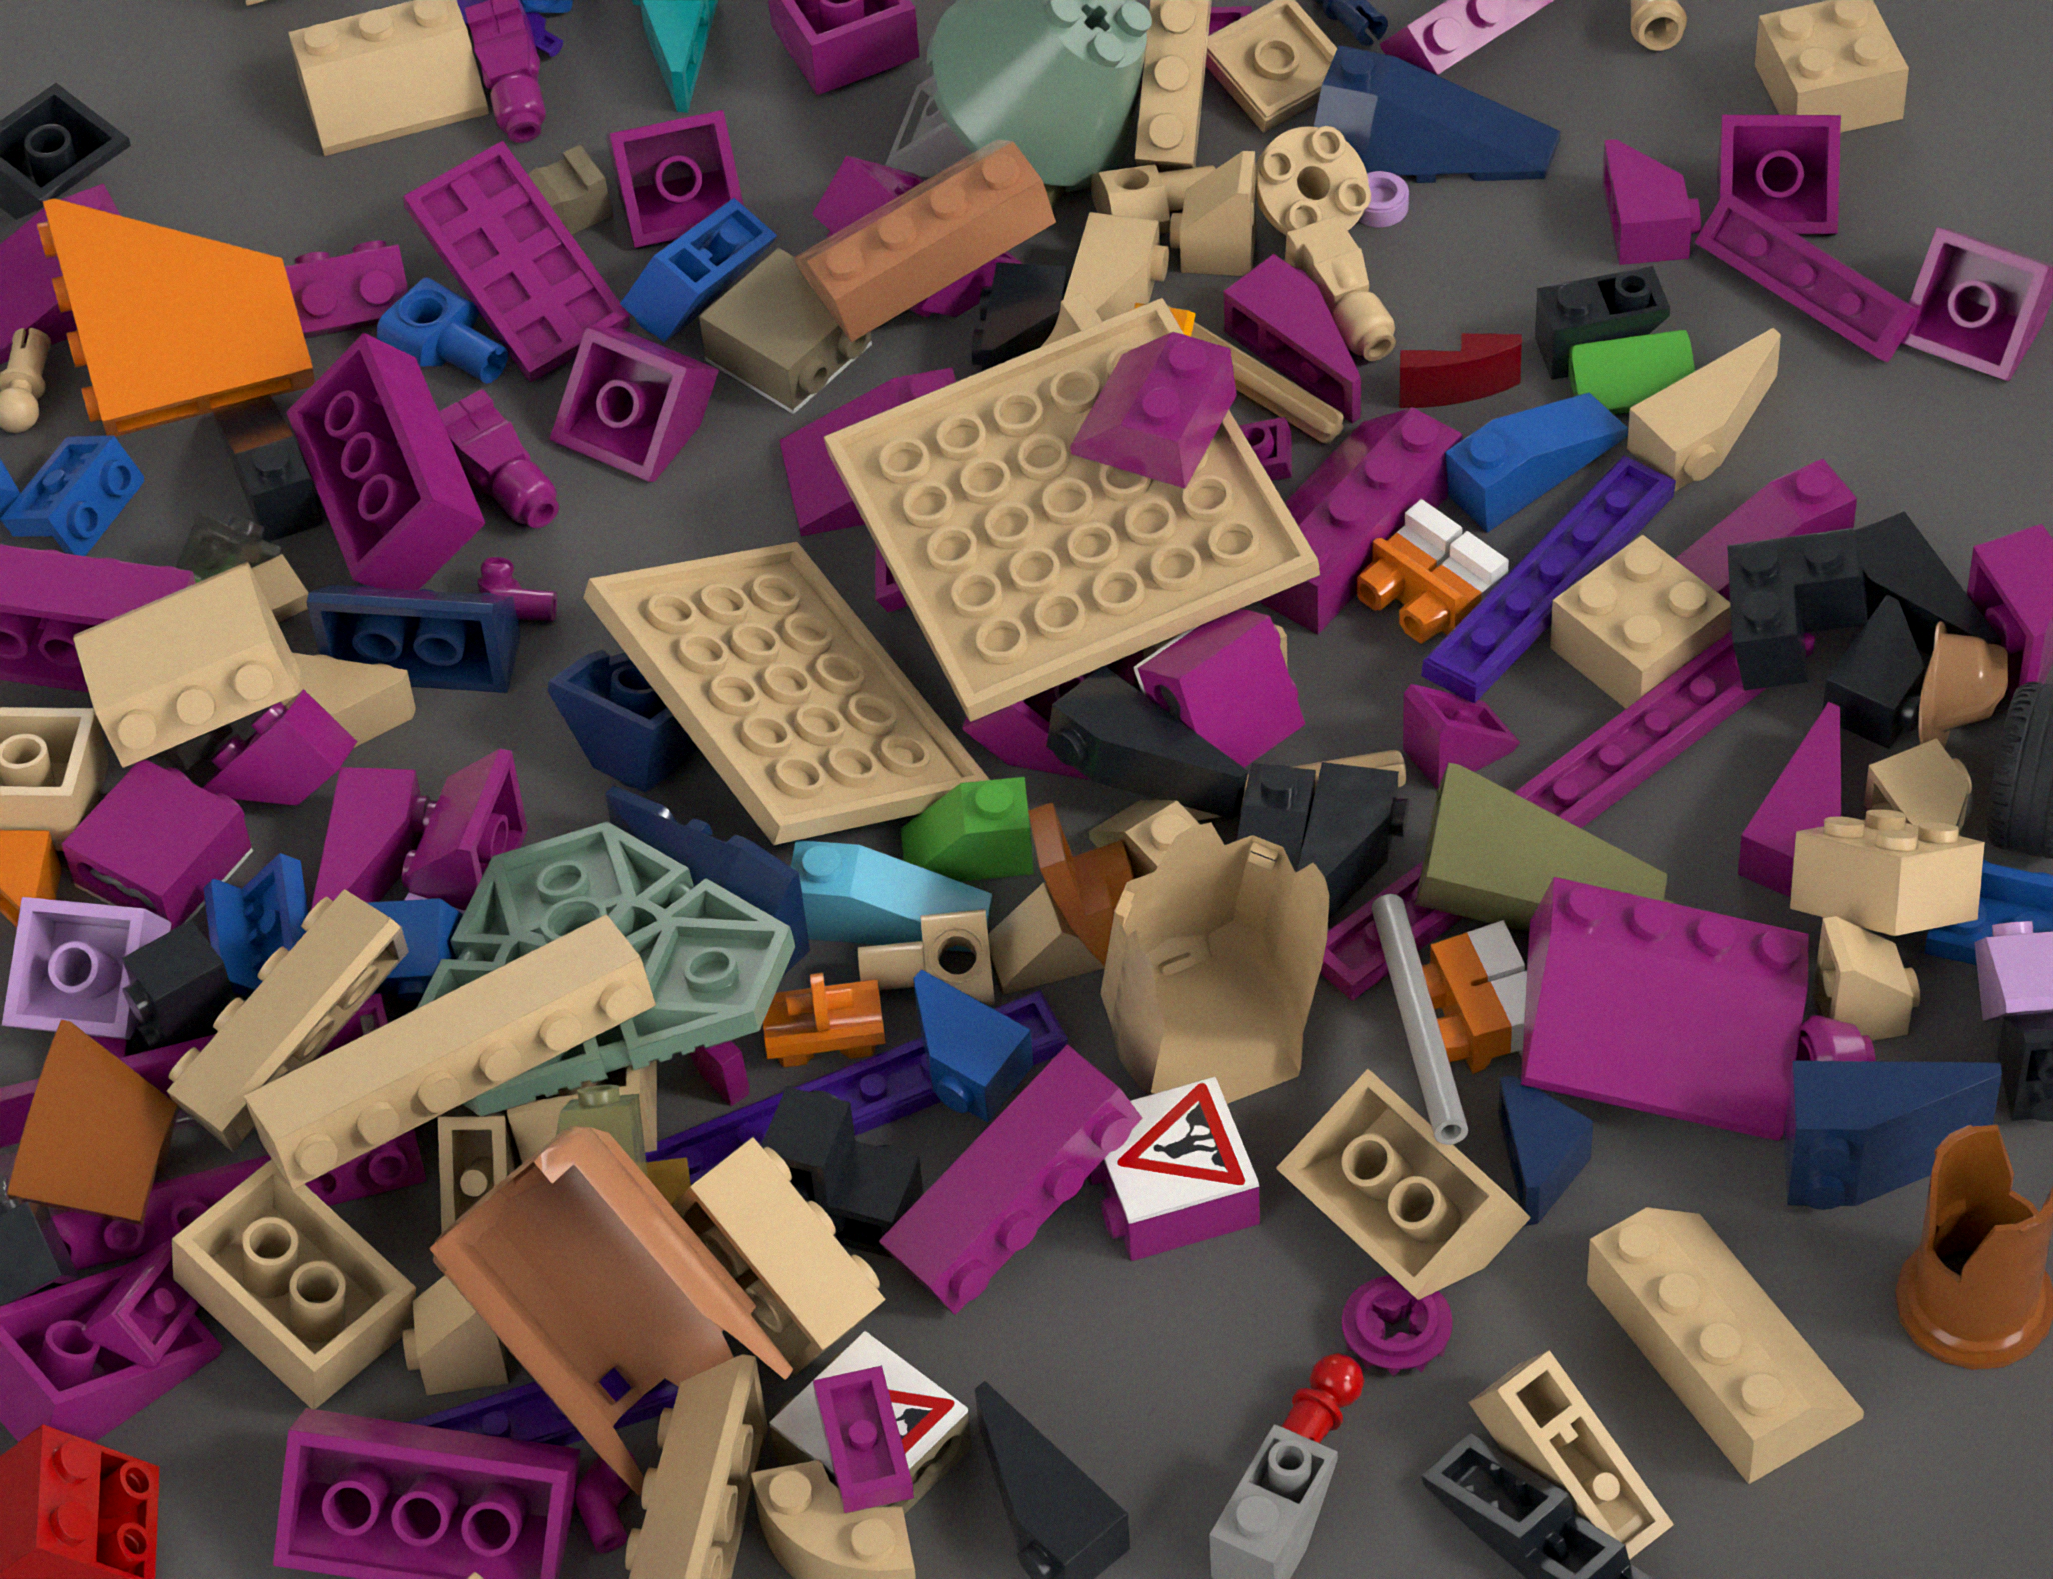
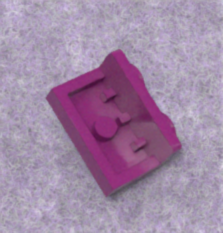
M383 240L368 241L352 247L353 253L330 258L328 252H312L296 257L294 259L295 265L285 266L304 338L378 324L381 316L408 292L399 244L387 246L386 241Z

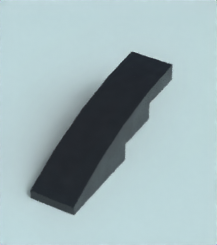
M1471 1433L1421 1475L1423 1484L1473 1533L1526 1579H1654L1631 1565L1625 1544L1575 1514L1570 1495Z

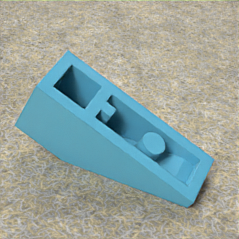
M795 841L790 867L798 871L800 875L808 939L873 945L923 941L920 915L979 909L986 910L988 929L993 902L992 893L862 845ZM953 946L947 949L950 951L972 952L964 946Z

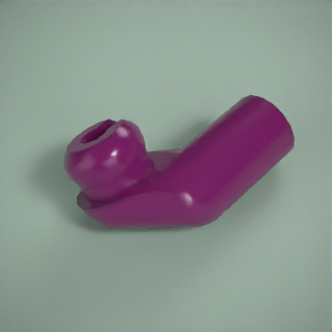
M491 557L482 562L480 566L482 577L477 581L480 593L513 596L517 619L549 622L555 620L557 613L556 591L523 589L518 581L512 577L514 565L507 558Z
M628 1451L630 1456L634 1460L635 1464L637 1465L636 1458L630 1451ZM601 1456L592 1463L577 1487L575 1502L595 1550L599 1553H608L623 1546L628 1539L617 1509L631 1487Z

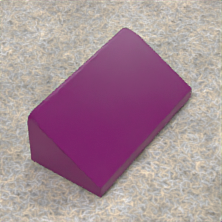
M169 1239L133 1262L81 1330V1333L90 1341L148 1369L157 1365L200 1307V1304L173 1279L172 1242Z

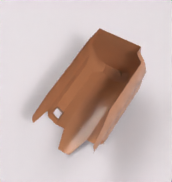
M567 1127L467 1210L429 1248L434 1254L433 1262L592 1448L639 1497L642 1493L644 1477L613 1426L648 1391L664 1378L679 1387L680 1382L733 1359L734 1357L722 1334L723 1330H726L783 1379L786 1380L793 1370L751 1316L757 1305L608 1132L592 1127ZM613 1368L631 1386V1389L617 1402L599 1383Z

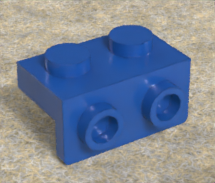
M279 853L243 888L217 879H212L203 888L210 944L224 962L232 992L246 997H250L263 982L257 975L272 954L281 947H285L290 951L307 932L301 927L308 915L307 894L304 887L301 861Z

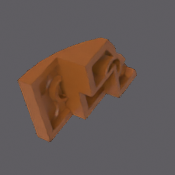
M1053 802L1028 810L1039 868L1051 895L1072 930L1090 953L1105 967L1115 909L1126 883L1137 879L1122 840L1073 856Z
M61 1019L35 1090L6 1195L10 1200L20 1198L21 1202L24 1203L28 1201L49 1208L143 1226L156 1170L164 1172L179 1111L178 1104L75 1024Z

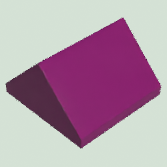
M1721 115L1717 165L1718 202L1726 191L1795 234H1838L1841 115Z

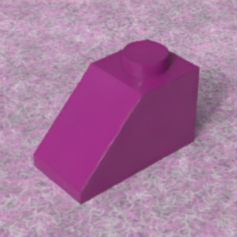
M1617 139L1604 140L1602 183L1619 265L1689 259L1691 234L1700 233L1701 216L1698 199H1688L1683 175Z

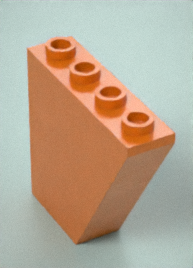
M55 198L43 201L48 221L37 224L46 258L58 256L63 276L51 278L60 312L73 311L77 331L66 333L75 368L87 365L92 386L81 388L90 423L102 420L107 436L114 435L117 437L218 411L270 394L271 397L309 388L315 383L313 366L282 258Z

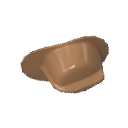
M1942 621L1938 622L1935 632L1934 651L1926 672L1920 698V745L1937 738L1945 748L1952 729L1986 720L1993 715L1996 705L2004 697L2008 686L2009 656L2004 647L1988 644L1984 639L1975 636L1948 634L1945 624Z

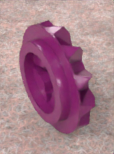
M1392 1275L1377 1277L1357 1288L1347 1300L1342 1314V1329L1347 1351H1354L1361 1357L1366 1369L1373 1365L1386 1368L1393 1378L1402 1369L1415 1367L1422 1373L1430 1360L1436 1356H1444L1447 1343L1452 1334V1313L1446 1299L1439 1291L1418 1300ZM1411 1312L1409 1318V1333L1411 1335L1398 1332L1393 1338L1389 1337L1387 1340H1384V1320L1395 1324L1401 1318H1406Z

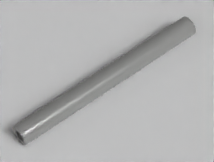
M1383 895L1374 901L1372 913L1433 1133L1439 1143L1446 1145L1455 1144L1466 1137L1468 1126L1402 898L1397 895Z

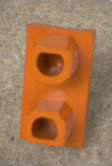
M823 973L810 974L811 988L776 992L763 1021L767 1059L778 1058L784 1068L807 1065L809 1060L814 1057V1053L840 1050V1053L846 1055L849 1059L869 1057L874 1054L876 1045L886 1044L877 979L825 986Z

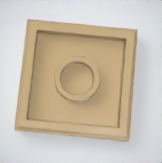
M1273 0L1208 36L1205 66L1264 133L1319 102L1322 84L1337 48L1295 0Z

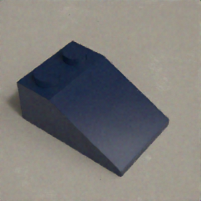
M1793 1061L1784 1131L1787 1205L1809 1206L1820 1210L1833 1209L1838 1206H1857L1930 1176L1936 1158L1934 1151L1950 1133L1970 1124L1973 1127L1993 1125L2002 1075L2001 1063Z

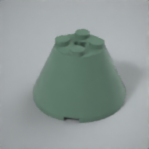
M957 0L936 23L928 43L927 66H933L938 91L933 97L948 126L971 153L976 152L994 140L1013 141L1041 177L1044 184L1066 186V192L1091 187L1092 174L1115 170L1122 163L1131 147L1136 125L1147 30L1152 24L1151 15L1144 5L1135 0Z

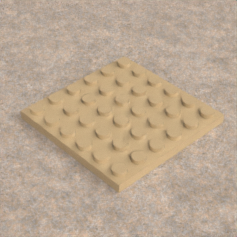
M1163 298L824 436L826 449L970 722L1320 575L1316 555L1229 410L1185 489L1071 454L1070 446L1122 354L1171 332L1184 334Z

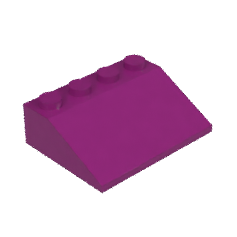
M1553 877L1530 920L1521 1085L1779 1141L1784 1133L1792 1062L1796 1061L1808 990L1809 934Z

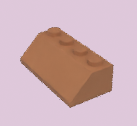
M994 140L794 257V261L846 336L853 342L1056 223L1043 180L1013 141Z

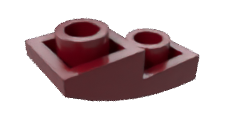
M1462 333L1461 351L1400 350L1399 408H1427L1465 403L1486 398L1519 385L1521 382L1522 334Z

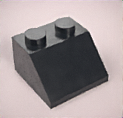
M53 84L0 121V208L16 220L43 208V201L56 199L131 146L129 138L59 84Z

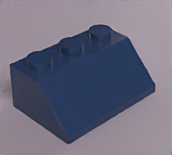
M329 585L308 593L306 603L319 655H327L338 660L371 665L386 664L393 668L407 670L411 687L508 693L521 638L513 596H500L491 593L436 592L429 589H388L367 585L357 587Z

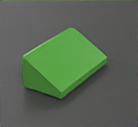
M1686 330L1578 344L1572 346L1569 350L1568 376L1574 396L1591 393L1613 415L1629 413L1630 408L1695 372L1691 342Z

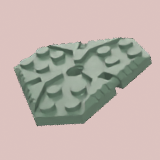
M607 821L493 856L450 941L456 960L441 959L417 1009L606 914L640 955L656 1006L463 1103L464 1106L482 1117L537 1101L536 1097L545 1095L548 1098L557 1095L559 1090L568 1088L570 1091L580 1088L582 1083L591 1081L593 1084L608 1079L606 1073L632 1065L635 1071L650 1066L649 1063L659 1060L661 1063L673 1059L672 1056L682 1053V1056L694 1053L695 1048L704 1046L707 1049L758 1032L796 947L790 926L707 878L694 887L689 868Z

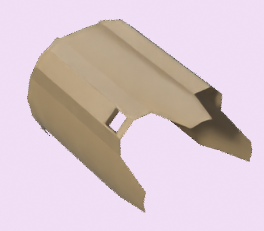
M1212 823L1191 826L1178 834L1155 872L1126 883L1114 913L1100 994L1111 1023L1119 1060L1139 1088L1146 1094L1152 1095L1216 1077L1226 1104L1299 1076L1302 1061L1303 1032L1323 963L1328 929L1329 892L1325 877L1314 862L1295 873L1282 846L1253 835L1224 845ZM1251 851L1256 852V853L1261 854V855H1264V856L1269 857V858H1271V859H1274L1275 861H1272V860H1269V859L1264 858V857H1262V856H1259V855H1257V854L1251 853Z

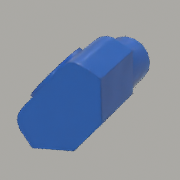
M429 277L419 281L381 316L377 325L378 340L416 357L419 366H442L449 362L486 384L492 383L501 375L508 360V351L505 347L473 329L479 315L475 303Z

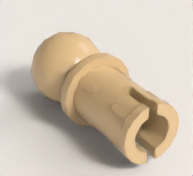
M21 328L15 331L7 369L0 373V389L2 390L0 392V427L5 432L18 434L27 431L35 424L39 416L38 401L36 399L42 397L45 392L46 385L42 375L47 354L51 347V339L44 332L34 328H29L26 344L24 343L25 329Z

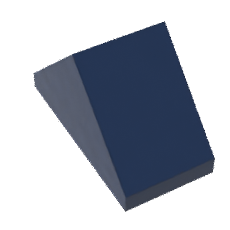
M1513 1075L1500 1077L1498 1117L1519 1204L1531 1217L1525 1226L1535 1225L1542 1220L1591 1159L1593 1120L1535 1087L1521 1085V1080Z

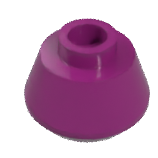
M1813 1015L1801 1026L1796 1061H1876L1875 1050L1868 1035H1861L1859 1029L1852 1023Z

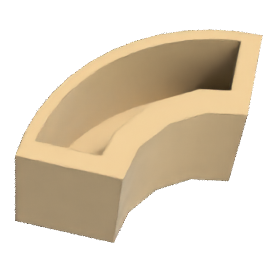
M821 1459L751 1473L762 1532L776 1559L793 1578L916 1579L902 1507H872L844 1514L839 1490L830 1482Z

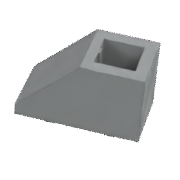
M1274 1424L1209 1535L1211 1578L1290 1579L1307 1550L1338 1460V1451Z

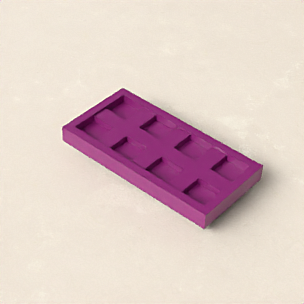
M503 140L403 196L404 208L469 299L475 303L479 313L507 349L509 355L529 383L575 358L586 327L620 328L624 330L630 326V315L620 305V301Z

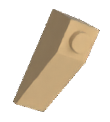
M1090 212L1063 300L1083 293L1103 322L1134 309L1135 303H1149L1155 281L1163 282L1165 280L1169 260L1168 246H1160L1159 221Z
M1771 328L1631 407L1629 411L1627 449L1643 465L1676 480L1675 491L1693 481H1701L1707 478L1717 467L1721 466L1777 377L1781 334L1774 328Z
M1550 1350L1519 1363L1468 1402L1505 1455L1570 1495L1574 1513L1625 1544L1629 1560L1674 1525Z

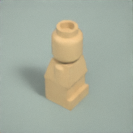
M1334 216L1287 232L1285 262L1293 268H1300L1305 271L1312 281L1317 284L1346 347L1352 353L1364 356L1368 361H1376L1387 356L1393 350L1396 343L1393 336L1395 331L1394 320L1381 300L1374 293L1369 292V280L1362 249L1357 246L1339 217Z

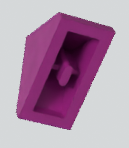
M1410 684L1404 692L1403 750L1436 789L1439 787L1448 763L1462 765L1476 772L1512 753L1520 744V741L1485 701L1478 700L1474 704L1456 694L1415 684Z

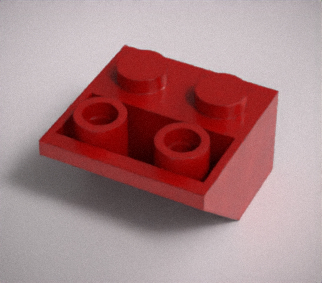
M44 1424L39 1426L0 1456V1579H155L160 1466Z

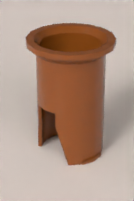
M1970 1124L1950 1133L1934 1151L1936 1158L1931 1172L1920 1246L1902 1265L1895 1289V1300L1899 1321L1917 1346L1941 1362L1977 1370L2002 1368L2031 1355L2049 1334L2053 1319V1287L2051 1278L2045 1271L2053 1230V1186L2042 1209L2038 1211L2032 1202L2012 1190L2015 1174L1998 1125L1973 1127ZM1974 1251L1963 1266L1961 1276L1945 1267L1940 1260L1954 1252Z

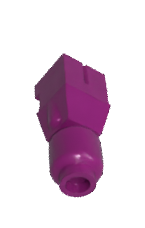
M488 0L466 7L465 12L475 47L473 50L480 62L484 84L488 89H491L490 96L497 126L507 133L508 138L513 142L524 143L534 140L541 133V125L546 118V111L538 83L540 58L537 54L530 21L520 0Z
M483 389L439 411L471 487L494 497L510 518L519 524H529L532 528H541L549 524L556 517L559 504L556 501L557 491L553 483L531 461L530 454L521 445L511 421L508 422L497 411L493 400Z

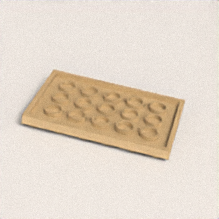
M798 542L606 575L588 580L583 597L773 845L920 814L960 783L990 780Z

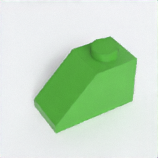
M1025 777L958 784L923 813H920L901 828L903 860L959 882L1033 875Z

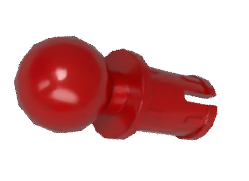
M1340 1353L1323 1356L1313 1366L1309 1379L1311 1389L1299 1388L1292 1397L1294 1406L1280 1427L1320 1444L1329 1431L1337 1430L1341 1426L1343 1415L1339 1408L1350 1406L1361 1396L1365 1381L1360 1365L1351 1357Z

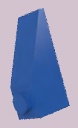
M733 198L655 254L620 305L635 317L636 322L644 330L654 334L665 343L689 325L773 243L777 235L738 200Z
M1591 393L1581 394L1493 419L1445 452L1448 496L1488 533L1628 437V428Z

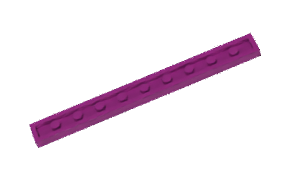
M1731 630L1514 793L1569 823L1583 828L1767 688L1744 690ZM1805 633L1806 658L1812 655L1814 651L1815 637L1810 633ZM1423 861L1327 932L1320 974L1351 1001L1355 1000L1389 974L1372 913V905L1377 898L1387 894H1394L1402 898L1417 951H1420L1464 917L1415 905Z

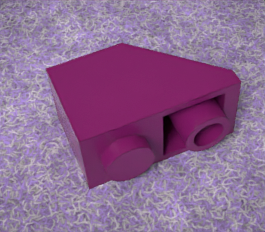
M303 689L286 705L278 702L265 708L251 723V726L256 731L246 740L238 734L230 738L212 757L211 761L218 768L203 788L214 795L216 793H223L232 799L298 806L339 770L358 741Z

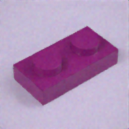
M882 1365L813 1380L815 1399L844 1514L913 1499V1482Z

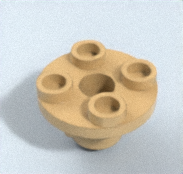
M1298 127L1280 134L1264 149L1255 167V196L1258 205L1267 220L1286 236L1289 231L1334 216H1338L1347 231H1349L1358 222L1364 210L1371 202V191L1365 166L1355 149L1345 141L1342 133L1334 127Z

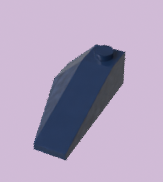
M1340 45L1323 81L1314 127L1329 126L1340 131L1345 141L1358 153L1367 173L1384 171L1397 176L1416 175V183H1436V174L1468 173L1474 181L1545 179L1559 144L1561 131L1395 56Z
M602 649L584 655L548 682L549 695L592 767L619 780L628 787L636 788L646 793L682 766L698 747L625 652L610 657Z
M614 785L605 793L610 823L689 868L694 887L707 878L790 926L796 947L783 976L810 951L798 871L746 838L735 834L727 842L711 836L713 832L706 822L693 818L686 826L679 824L664 805Z

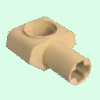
M1153 164L1092 174L1091 178L1093 202L1098 213L1159 221V234L1168 233L1171 222L1169 212L1182 211L1186 189L1214 171L1215 167L1208 165L1159 173L1156 165Z
M985 909L920 915L923 941L858 947L860 981L877 979L879 990L914 987L913 978L922 969L987 1006L995 1005ZM953 946H964L974 953L976 962L966 973L959 975L951 974L945 971L939 964V959L943 952Z

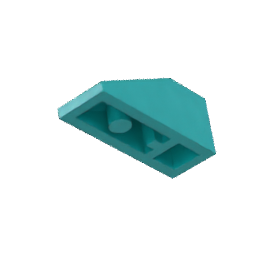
M632 0L633 5L641 7L643 28L677 112L688 113L718 0Z

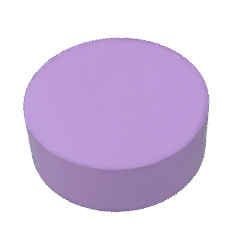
M1376 171L1367 173L1371 191V202L1358 221L1364 225L1379 228L1392 226L1400 222L1406 216L1409 208V189L1405 181L1389 172Z

